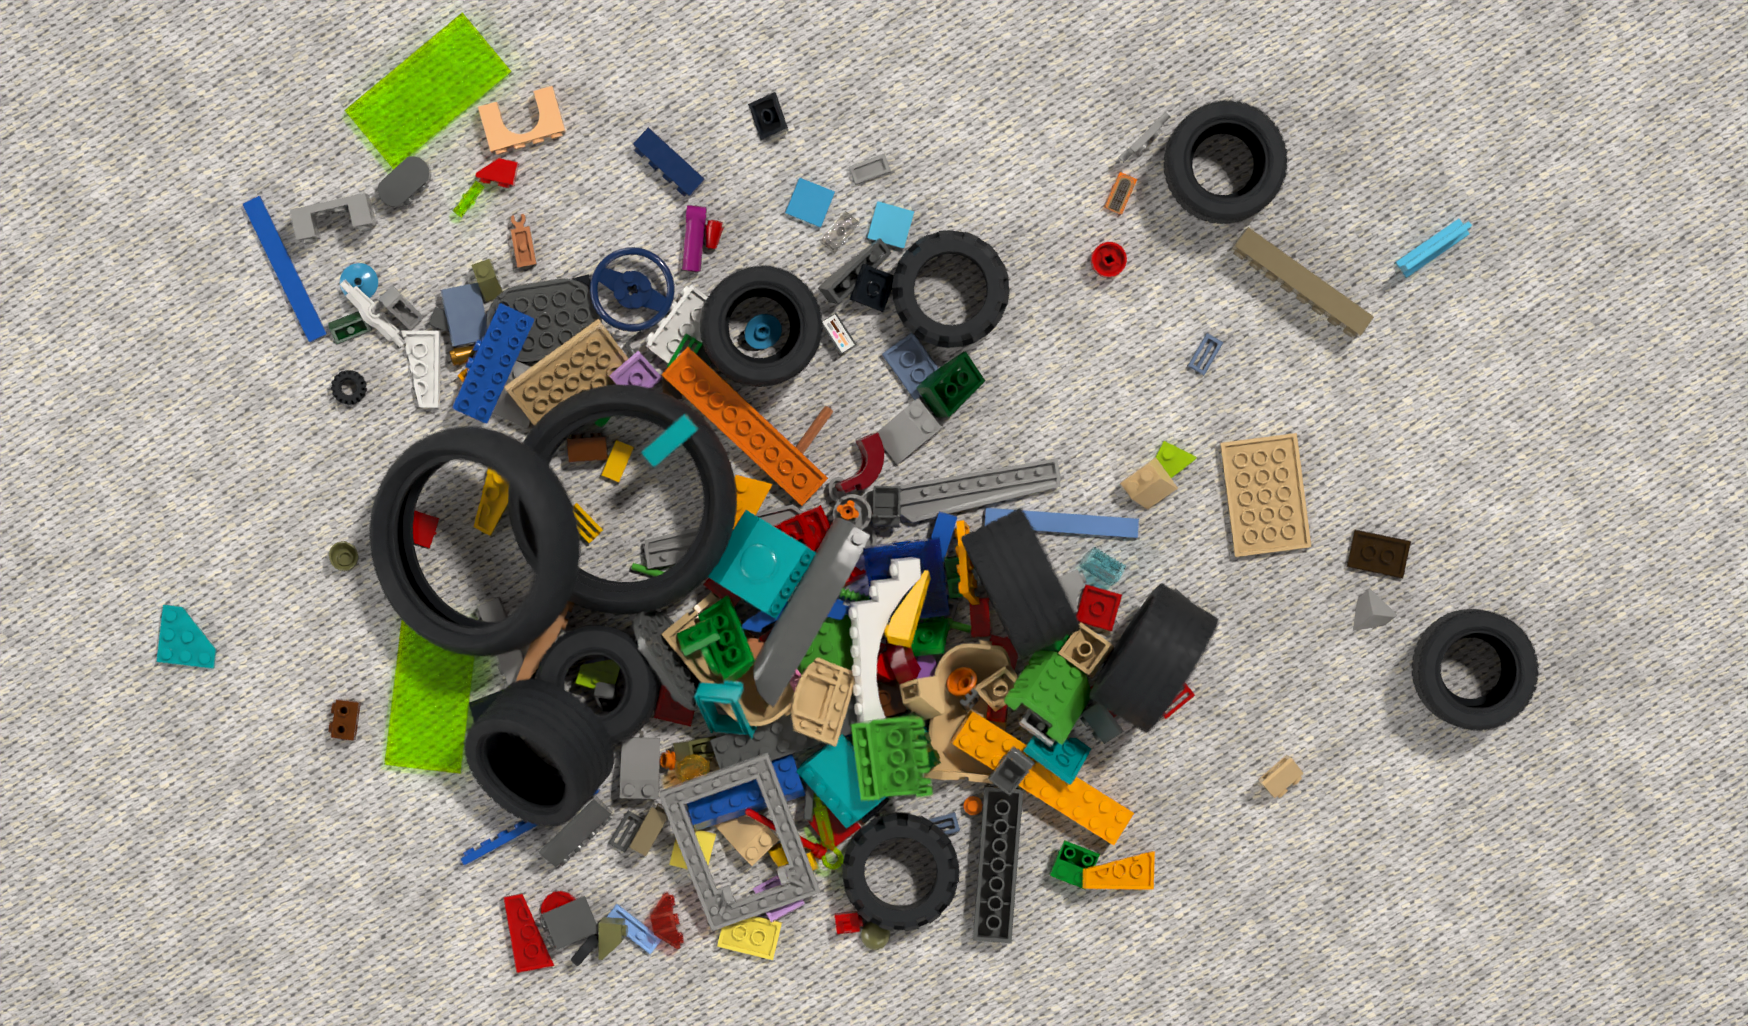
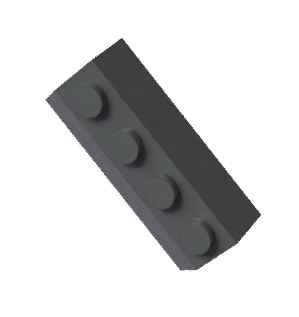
M596 796L538 853L555 867L559 864L563 866L570 859L568 855L572 851L577 853L584 846L582 842L586 838L590 840L598 833L596 828L601 824L604 827L612 819L610 815L613 812Z

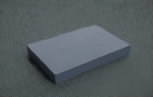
M478 283L440 290L452 347L474 343L477 339L481 340L482 337L484 338L487 332V319Z
M912 333L882 353V356L914 400L921 397L916 387L928 375L939 369L918 338Z

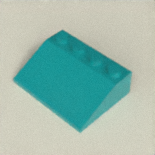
M843 734L839 736L836 746L825 745L808 757L796 771L846 828L861 819L887 797L884 796L880 800L861 801L854 746Z

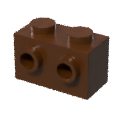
M590 433L591 437H583V434L571 435V438L567 439L569 462L607 460V436H602V433Z
M338 698L336 703H332L331 714H334L333 721H330L328 732L331 733V738L356 740L361 707L360 701Z

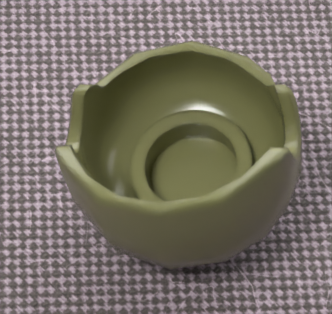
M341 541L335 543L330 548L329 560L335 569L345 572L352 570L357 565L359 555L357 549L352 544Z
M870 921L865 924L861 932L862 943L872 950H879L885 947L891 936L890 930L879 928L878 925Z

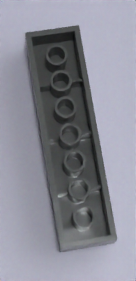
M854 692L850 698L840 735L852 734L851 724L857 723V715L854 711V705L856 704ZM792 713L788 716H781L769 724L757 726L752 739L748 734L730 733L710 740L720 769L767 752L770 759L774 760L824 742L794 731Z
M984 785L973 925L974 941L1012 943L1023 788H1016L1009 796L998 786Z

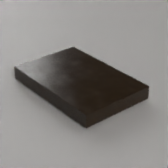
M1354 529L1346 567L1403 579L1411 541Z

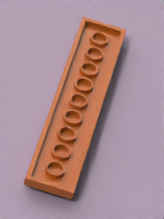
M689 347L661 374L801 506L828 479L819 468Z

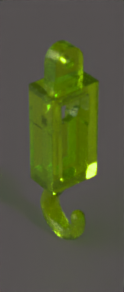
M814 793L816 806L813 809L822 846L830 849L838 858L836 863L830 864L824 855L822 856V863L826 868L835 870L842 865L843 855L833 844L835 839L827 806L823 805L822 800Z

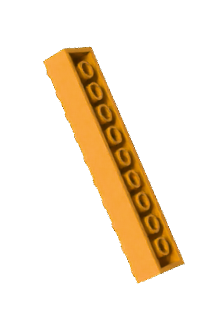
M972 710L969 711L950 743L993 770L1012 746L1021 750L1020 752L1027 757L1029 756L1023 751L1026 744ZM1031 758L1035 763L1029 770V774L1027 773L1018 786L1114 846L1134 813L1077 776L1072 784L1069 785L1035 759Z

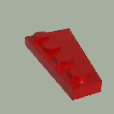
M523 894L503 897L516 973L555 966Z

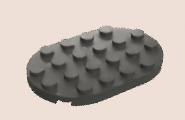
M558 278L507 288L493 300L488 310L486 321L488 329L500 303L534 318L533 325L516 360L529 362L542 360L599 319L602 323V318L598 315L592 304L590 289L586 285L573 279Z
M663 611L638 612L633 621L639 652L646 657L652 670H655L661 683L669 690L675 702L678 701L690 710H700L694 696L701 681L662 636V633L674 624L673 620Z

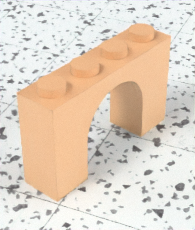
M553 86L534 91L539 109V121L533 130L525 134H516L506 128L497 102L478 107L492 153L496 152V155L506 153L507 149L514 147L516 150L526 147L525 143L533 142V144L544 142L546 137L551 136L552 139L563 136L562 133L566 132Z

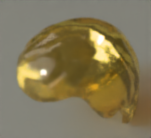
M687 755L682 761H675L674 771L676 777L683 783L706 775L710 771V762L700 755Z

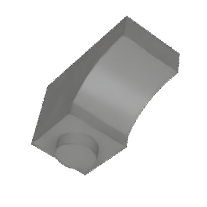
M393 285L379 298L384 306L409 330L414 328L424 318Z
M1078 569L1058 577L1074 612L1078 611V594L1082 588H1085L1084 583L1087 582L1083 572L1079 573Z

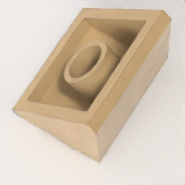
M1004 666L976 685L974 689L996 712L1006 705L1004 699L1010 689L1014 687L1013 685L1018 676L1011 666Z

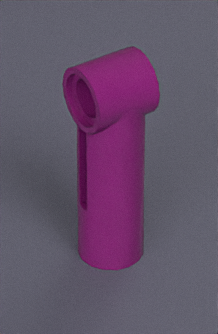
M687 205L682 270L701 272L707 207Z

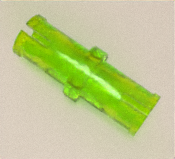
M475 180L469 190L462 194V199L452 211L463 218L471 205L476 203L475 200L485 187Z

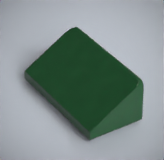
M359 311L328 323L329 330L336 344L372 331L371 326L363 320Z

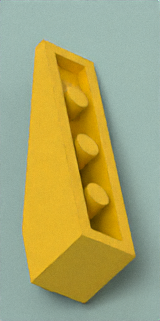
M925 570L922 573L921 578L915 583L892 616L890 624L886 625L885 636H887L888 643L911 648L931 579L929 571Z

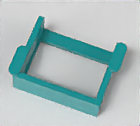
M724 681L723 684L700 682L694 698L710 733L714 731L741 735L748 734L751 739L753 738L757 726L749 725L739 703L744 689L742 683ZM713 702L730 704L737 721L729 715L718 714Z

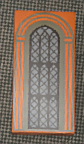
M1119 172L1104 208L1122 215L1137 179Z

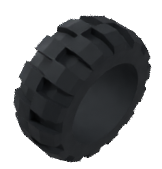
M943 230L930 235L927 234L906 250L899 260L893 277V302L903 325L923 342L943 348L964 347L986 337L1003 317L1009 300V276L1005 264H1003L996 250L989 243L987 244L978 238L979 236L966 231ZM956 254L968 258L979 267L985 278L987 292L982 309L972 319L961 324L947 325L932 320L921 310L915 297L914 287L918 272L929 260L940 255Z
M895 812V814L885 816L883 814L870 820L867 825L860 828L852 837L843 859L842 878L850 903L853 904L858 914L865 920L878 925L879 928L890 931H910L919 929V927L927 923L931 924L941 916L947 906H950L959 882V864L951 840L934 822L923 816H916L906 812ZM903 837L920 842L931 852L937 865L935 882L926 896L913 904L899 906L886 903L873 894L866 882L864 869L869 855L879 844L892 838Z

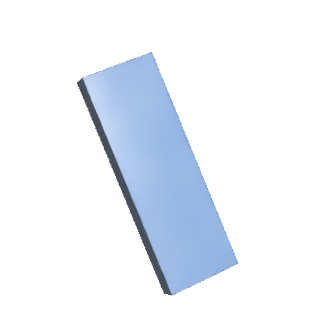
M618 904L615 905L607 916L611 918H625V925H628L627 937L649 954L653 952L662 940L660 936Z

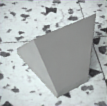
M1369 588L1357 600L1353 631L1384 626L1393 620L1397 614Z

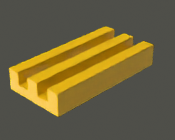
M576 503L573 506L574 510L577 508L597 529L594 532L576 513L577 520L592 536L589 538L580 527L579 533L588 543H591L603 529Z

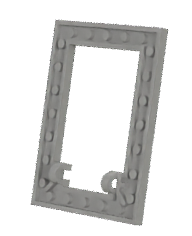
M768 752L659 791L660 799L712 931L820 893V888ZM757 778L789 864L777 867V873L782 885L736 901L732 895L730 885L716 888L684 804Z

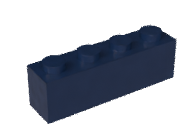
M649 127L633 143L636 147L634 151L641 158L645 155L650 160L648 164L655 171L659 168L664 173L662 177L670 184L674 182L678 186L676 190L684 197L686 195L691 197L706 181Z

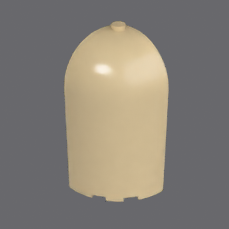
M713 592L692 608L695 612L691 615L687 612L665 630L662 636L701 682L723 684L726 680L723 679L722 674L720 673V675L716 676L712 673L700 650H696L686 656L684 655L677 633L699 623L698 615L720 600ZM743 629L746 639H756L749 630ZM751 667L734 681L743 684L744 689L739 703L750 726L766 725L777 720L783 714L788 716L792 712L794 690L790 683L786 686L775 706L772 707L763 700L757 691L755 679L753 678L754 667ZM719 703L725 712L737 721L730 704Z
M980 640V644L967 643L955 646L938 663L935 676H938L941 684L945 714L930 718L929 736L933 749L937 750L940 755L941 763L930 769V772L925 773V778L965 780V777H968V781L994 784L988 779L994 771L993 769L950 743L969 712L964 710L960 703L962 699L966 701V697L954 696L947 689L949 675L958 668L967 667L972 669L977 675L976 685H978L1004 666H1011L1006 650L1001 646L992 645V641ZM980 696V700L971 710L986 719L988 703ZM989 721L1006 732L1007 721L1006 723Z

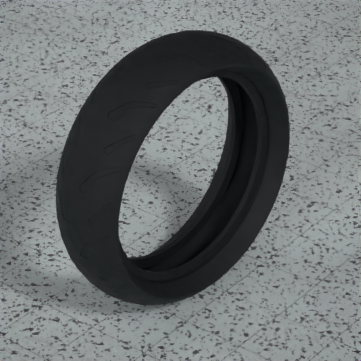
M607 385L588 389L567 398L548 411L535 424L523 442L550 464L557 449L572 433L587 423L600 418L613 416L633 417L668 430L686 414L698 428L696 432L682 443L696 465L703 489L702 520L696 538L689 550L668 571L642 581H611L599 578L579 568L575 587L569 600L587 609L611 614H636L641 611L648 612L660 609L678 601L696 589L711 574L727 548L732 535L737 509L736 483L731 462L724 446L710 425L697 412L673 396L636 385ZM509 485L508 508L514 537L527 563L536 573L537 542L534 527L524 503L516 491Z
M454 427L432 433L415 442L393 462L380 483L371 511V556L378 581L385 596L400 618L418 635L442 649L457 654L469 656L506 654L528 645L544 634L558 619L570 600L580 564L581 543L576 513L571 499L557 474L528 445L508 434L488 428ZM450 461L473 462L489 468L501 476L521 498L534 527L537 542V566L534 581L520 607L503 621H480L469 618L451 608L430 586L416 556L413 539V519L419 495L429 478Z

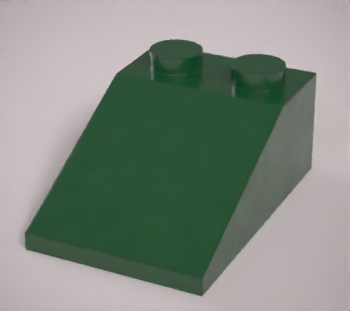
M963 351L928 375L916 389L936 418L950 417L985 382V379L967 352Z

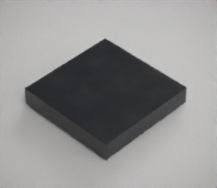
M862 263L850 300L884 313L892 290L894 275Z

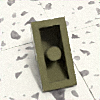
M489 258L471 265L486 302L494 300L503 290L492 260Z
M717 736L673 743L676 762L693 761L715 756L710 740L717 738Z
M602 917L600 920L598 960H603L627 937L628 925H625V918Z

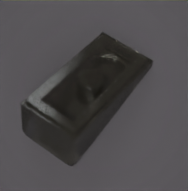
M844 211L820 243L836 254L860 222Z

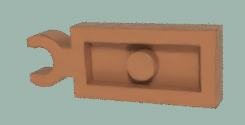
M521 214L522 220L520 222L515 221L514 215L511 216V222L516 227V229H511V236L517 268L537 264L530 226L524 227L526 222L524 214Z

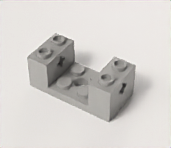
M361 193L291 209L290 214L296 240L302 242V244L305 243V245L316 243V239L321 238L316 217H328L330 212L334 211L338 214L350 212L353 227L361 232L373 230L372 226L377 224L370 195Z

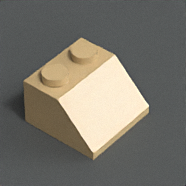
M1156 457L1120 483L1130 498L1147 510L1178 489Z
M1080 623L1081 629L1070 636L1058 654L1092 679L1114 647L1097 633Z
M1286 755L1258 780L1272 797L1276 798L1278 796L1280 798L1288 791L1286 789L1291 784L1296 785L1302 779L1301 775L1304 773L1294 760Z

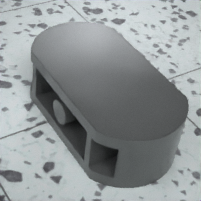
M407 157L379 182L378 194L381 200L395 208H400L404 205L406 207L415 200L414 196L418 192L421 194L429 187L428 183L431 181L429 165L419 157Z

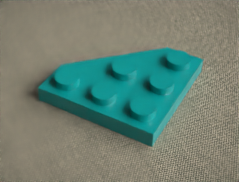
M163 605L156 662L214 669L217 649L205 636L197 623L194 622L184 607Z
M1033 736L1023 751L1057 775L1061 780L1071 785L1092 749L1077 738H1069L1062 745L1055 740L1049 747Z

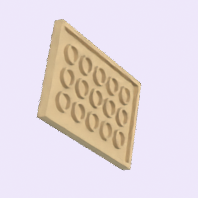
M598 319L504 387L535 426L548 411L567 398L588 389L617 385L609 375L629 358Z
M1297 433L1220 443L1234 556L1240 557L1311 547Z

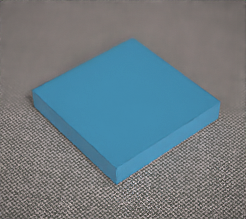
M799 178L785 214L821 228L835 191Z

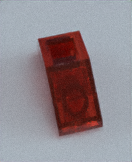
M668 890L665 891L654 908L650 919L655 936L674 948L681 949V943H684L682 932H678L677 928L680 920L678 913L674 914L673 906L676 905L673 894L670 895Z

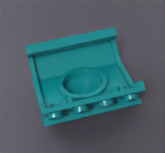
M745 510L732 531L730 541L722 558L708 577L776 619L816 552Z

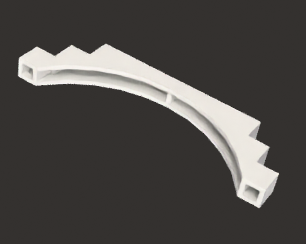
M918 558L891 559L889 572L892 578L871 581L869 595L872 600L850 602L849 617L852 625L850 636L853 642L851 655L854 660L852 674L855 677L853 692L856 696L854 711L857 715V723L885 718L879 701L876 681L879 646L882 634L893 610L906 592L921 578L920 559Z

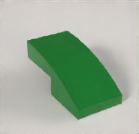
M945 557L949 597H963L958 589V583L960 582V576L957 572L959 557Z

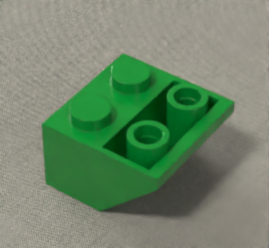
M1064 840L1055 857L1049 875L1083 889V869L1096 866L1100 854Z

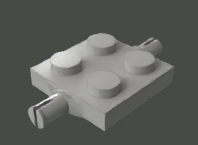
M1164 112L1118 158L1124 163L1131 155L1135 153L1139 155L1148 146L1146 142L1149 139L1153 142L1162 133L1160 128L1170 118V115Z

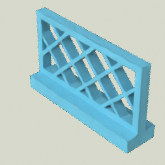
M1458 218L1395 263L1407 278L1468 236L1470 233L1467 229L1472 226L1469 221L1462 223Z

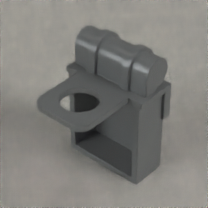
M874 486L872 505L873 527L900 528L901 486Z
M1014 746L1010 748L1007 754H1004L998 762V766L988 777L992 783L1009 796L1027 773L1029 774V770L1035 763L1029 756L1027 757Z

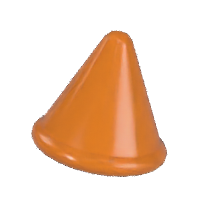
M967 667L954 670L947 679L948 691L954 696H966L967 694L971 696L970 690L977 683L976 673Z

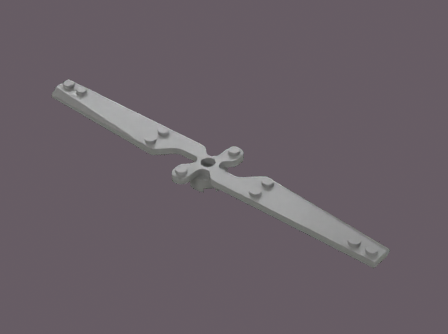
M1054 458L900 485L901 515L911 522L937 517L939 511L949 514L1060 487L1058 460ZM835 477L829 483L830 497L837 503L833 510V517H828L827 520L831 525L835 518H842L841 514L837 512V507L847 504L850 500L853 501L859 516L858 518L850 519L849 522L870 535L863 548L869 550L876 544L875 530L868 525L872 516L874 490L867 492L864 498L856 494H849V492L837 491L834 484L844 479ZM792 504L759 512L756 516L773 526L803 511ZM700 527L645 540V556L648 569L676 564L691 547Z

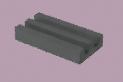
M974 688L970 690L971 696L969 694L965 696L966 701L963 699L960 701L962 708L967 712L980 700L979 693Z
M806 784L805 821L813 822L815 792L808 784Z
M628 810L609 844L625 853L645 819ZM631 816L632 819L619 842L615 843L614 841L626 820ZM635 820H638L639 823L634 829L632 835L630 836L626 845L622 847L621 844L627 836L629 830L631 829Z

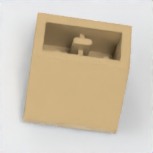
M938 676L919 678L899 685L903 704L919 717H923V720L945 714V704L942 700L941 684Z

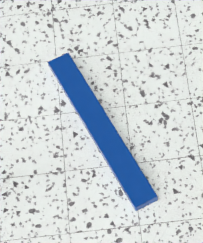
M261 196L243 203L244 209L308 341L312 342L327 335Z

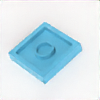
M877 201L867 239L876 241L881 238L885 244L904 249L914 211Z

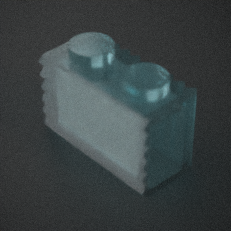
M1093 547L1086 553L1079 567L1113 586L1121 578L1126 565L1119 563L1113 557Z

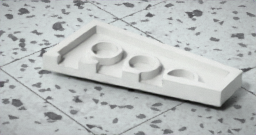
M401 330L410 362V370L414 379L419 407L440 408L441 331Z

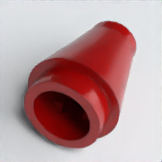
M708 220L707 224H705L707 248L717 249L724 229L722 227L723 222Z

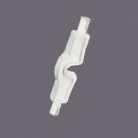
M346 279L340 284L348 293L346 297L359 310L361 317L367 324L375 327L388 341L392 339L399 348L405 343L397 334L399 332L397 327L384 312H380L377 315L371 313L375 303L357 286L353 288Z

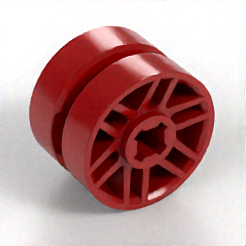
M1115 242L1100 244L1091 255V266L1094 272L1104 278L1117 276L1124 270L1127 263L1125 250ZM1110 256L1112 262L1107 263L1105 258Z

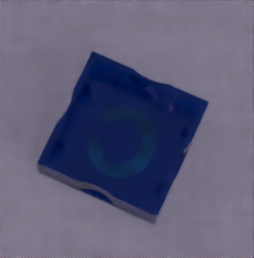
M940 537L870 545L863 548L869 587L871 586V581L892 578L889 572L891 559L918 558L920 559V574L922 575L927 570L931 578L920 618L950 615ZM913 586L901 598V600L893 610L892 614L890 615L887 623H890L892 616L895 614V612L902 604L906 596L909 594Z

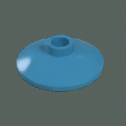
M355 263L349 265L341 274L340 284L346 279L353 288L357 286L369 298L375 294L378 288L377 274L366 264ZM360 278L362 282L357 286L355 280ZM340 285L342 292L346 296L348 293Z
M757 315L747 323L744 336L751 347L766 349L773 346L779 340L782 326L773 315Z

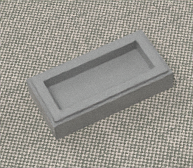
M885 153L849 166L855 185L891 172Z

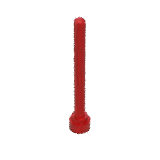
M746 809L745 814L776 831L772 820L752 809ZM800 836L803 846L811 850L814 857L821 860L825 856L828 846L822 843L818 844L817 842L814 844Z

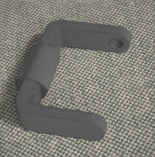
M641 331L625 343L630 356H633L636 350L632 349L629 344L642 334ZM655 354L654 356H652L648 360V362H652L657 357V355Z

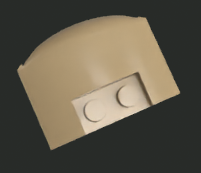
M815 658L814 662L804 670L794 692L792 702L793 728L796 732L836 746L853 692L855 677L851 670L823 659Z

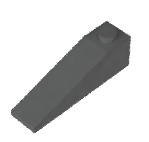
M879 238L833 273L818 289L828 302L839 304L853 291L862 263L877 268L892 252L882 239Z

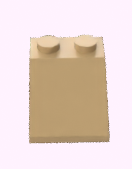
M747 815L715 825L751 866L780 840L778 834L773 829Z

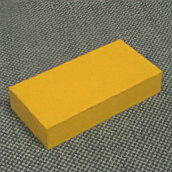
M616 440L602 476L620 482L634 447Z

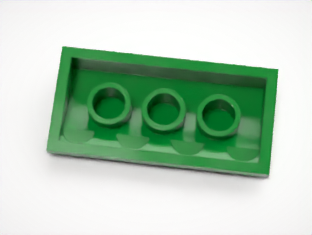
M727 595L700 613L698 617L700 622L709 617L713 618L720 639L710 643V647L723 679L734 682L751 668L755 658L731 599Z

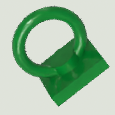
M712 617L677 633L685 656L700 650L712 673L716 676L720 675V669L709 645L720 639Z

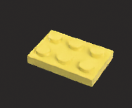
M753 916L722 927L717 947L773 960L782 922H771L770 919Z

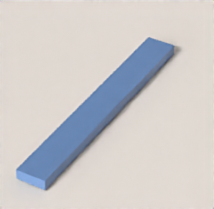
M986 508L985 526L1004 515L1007 516L1008 513L1014 510ZM1023 510L1035 531L1138 538L1139 519Z

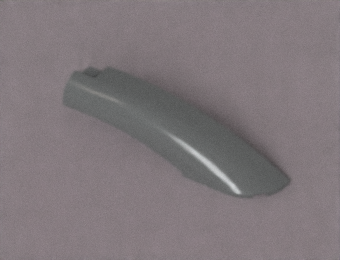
M841 518L833 520L815 556L778 620L775 622L755 660L753 678L755 679L757 691L763 700L772 707L779 700L808 651L870 537L869 534L855 527V524Z

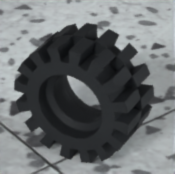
M341 371L338 375H335L334 380L331 382L332 395L342 404H356L366 395L367 383L364 377L356 371ZM346 380H352L356 384V391L352 395H346L342 391V384Z

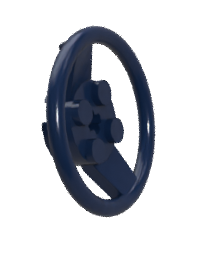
M638 247L622 248L608 254L597 265L590 284L592 304L598 315L610 326L628 332L643 331L659 323L670 310L675 293L673 276L666 263L655 253ZM625 255L646 257L653 261L663 272L667 284V295L665 297L653 289L648 277L641 272L626 271L621 273L606 268V266L613 260ZM598 282L613 291L618 303L625 308L633 310L646 307L659 312L653 318L643 323L626 324L619 322L609 316L603 309L598 297ZM634 285H636L638 293H633V295H630V291L628 290L629 286L633 287Z

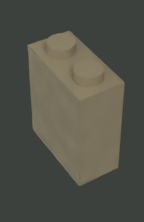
M663 804L652 805L630 845L631 849L644 856H647L668 818Z

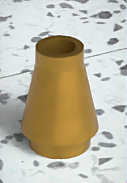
M474 346L457 347L449 351L453 365L460 366L466 363L469 357L473 358L475 353L473 350Z

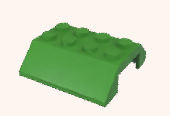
M849 614L844 615L842 620L826 617L797 668L801 675L814 662L815 658L823 659L852 671L854 660L851 655L853 642L850 636L852 625Z
M1035 651L1028 662L1029 665L1024 667L1014 683V687L1010 689L1005 697L1004 702L1013 710H1016L1023 703L1052 725L1046 734L1062 745L1088 704L1091 688L1086 674L1057 652Z
M923 717L882 718L851 724L861 801L880 800L884 796L916 794V797L933 795L932 786L927 785L932 783L931 779L924 778L923 773L930 772V767L925 766L929 764L927 747H922L927 744L925 740H921L918 735L925 733L924 728H919L924 726Z

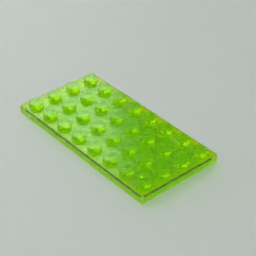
M462 12L344 111L394 170L402 161L416 153L511 74L512 71Z
M402 619L384 765L461 774L475 656L457 654L432 644L418 635Z

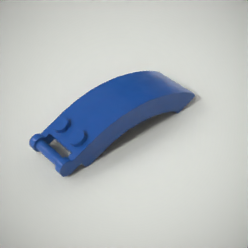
M837 599L827 617L842 620L845 614H849L850 606L843 605L844 601ZM783 609L776 619L761 611L749 618L742 625V629L760 633L764 627L778 620Z

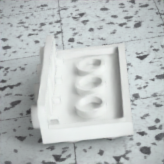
M693 285L690 287L686 286L680 293L682 298L678 303L676 301L673 302L669 310L670 314L656 325L659 328L655 334L651 332L645 340L647 342L646 347L667 363L670 362L686 333L702 342L700 319L708 297ZM686 340L678 356L687 348L690 340ZM694 343L691 347V350L694 351L697 344Z

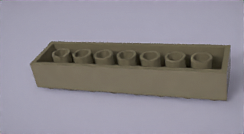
M1249 227L1243 231L1233 245L1232 249L1235 256L1241 260L1246 258L1250 261L1249 265L1257 271L1261 269L1266 273L1264 275L1272 282L1278 281L1281 283L1280 287L1288 293H1295L1297 295L1296 299L1301 303L1312 305L1311 309L1320 316L1321 314L1326 315L1329 323L1334 326L1340 325L1344 328L1343 332L1349 337L1361 336L1374 318L1370 313Z

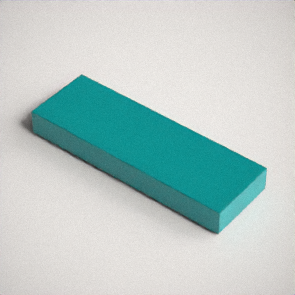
M685 414L641 453L655 467L696 432L698 428Z

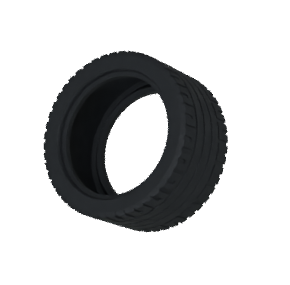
M1018 508L1008 513L1007 516L1004 515L996 521L994 520L986 526L976 529L975 532L972 531L961 537L977 575L1020 658L1031 655L1034 651H1039L1045 648V646H1049L1055 643V641L1065 638L1066 635L1069 636L1081 629L1068 596L1022 508Z
M1159 584L1140 607L1118 640L1092 687L1090 699L1101 706L1104 705V708L1114 712V714L1133 724V726L1144 733L1150 732L1173 704L1201 660L1216 631L1219 622L1218 618L1208 611H1204L1203 608L1195 605L1192 601L1184 598V596L1165 584Z
M522 679L508 685L468 730L464 742L465 757L473 777L476 778V782L481 785L482 790L496 804L498 803L501 808L506 809L510 814H514L513 816L532 824L558 826L573 819L610 775L614 765V748L612 741H610L611 738L607 734V729L603 726L602 721L598 719L599 717L593 713V710L586 706L587 704L581 701L579 697L574 696L572 692L566 691L565 688L558 687V685L551 684L548 681ZM520 736L540 747L559 769L552 767L535 755Z

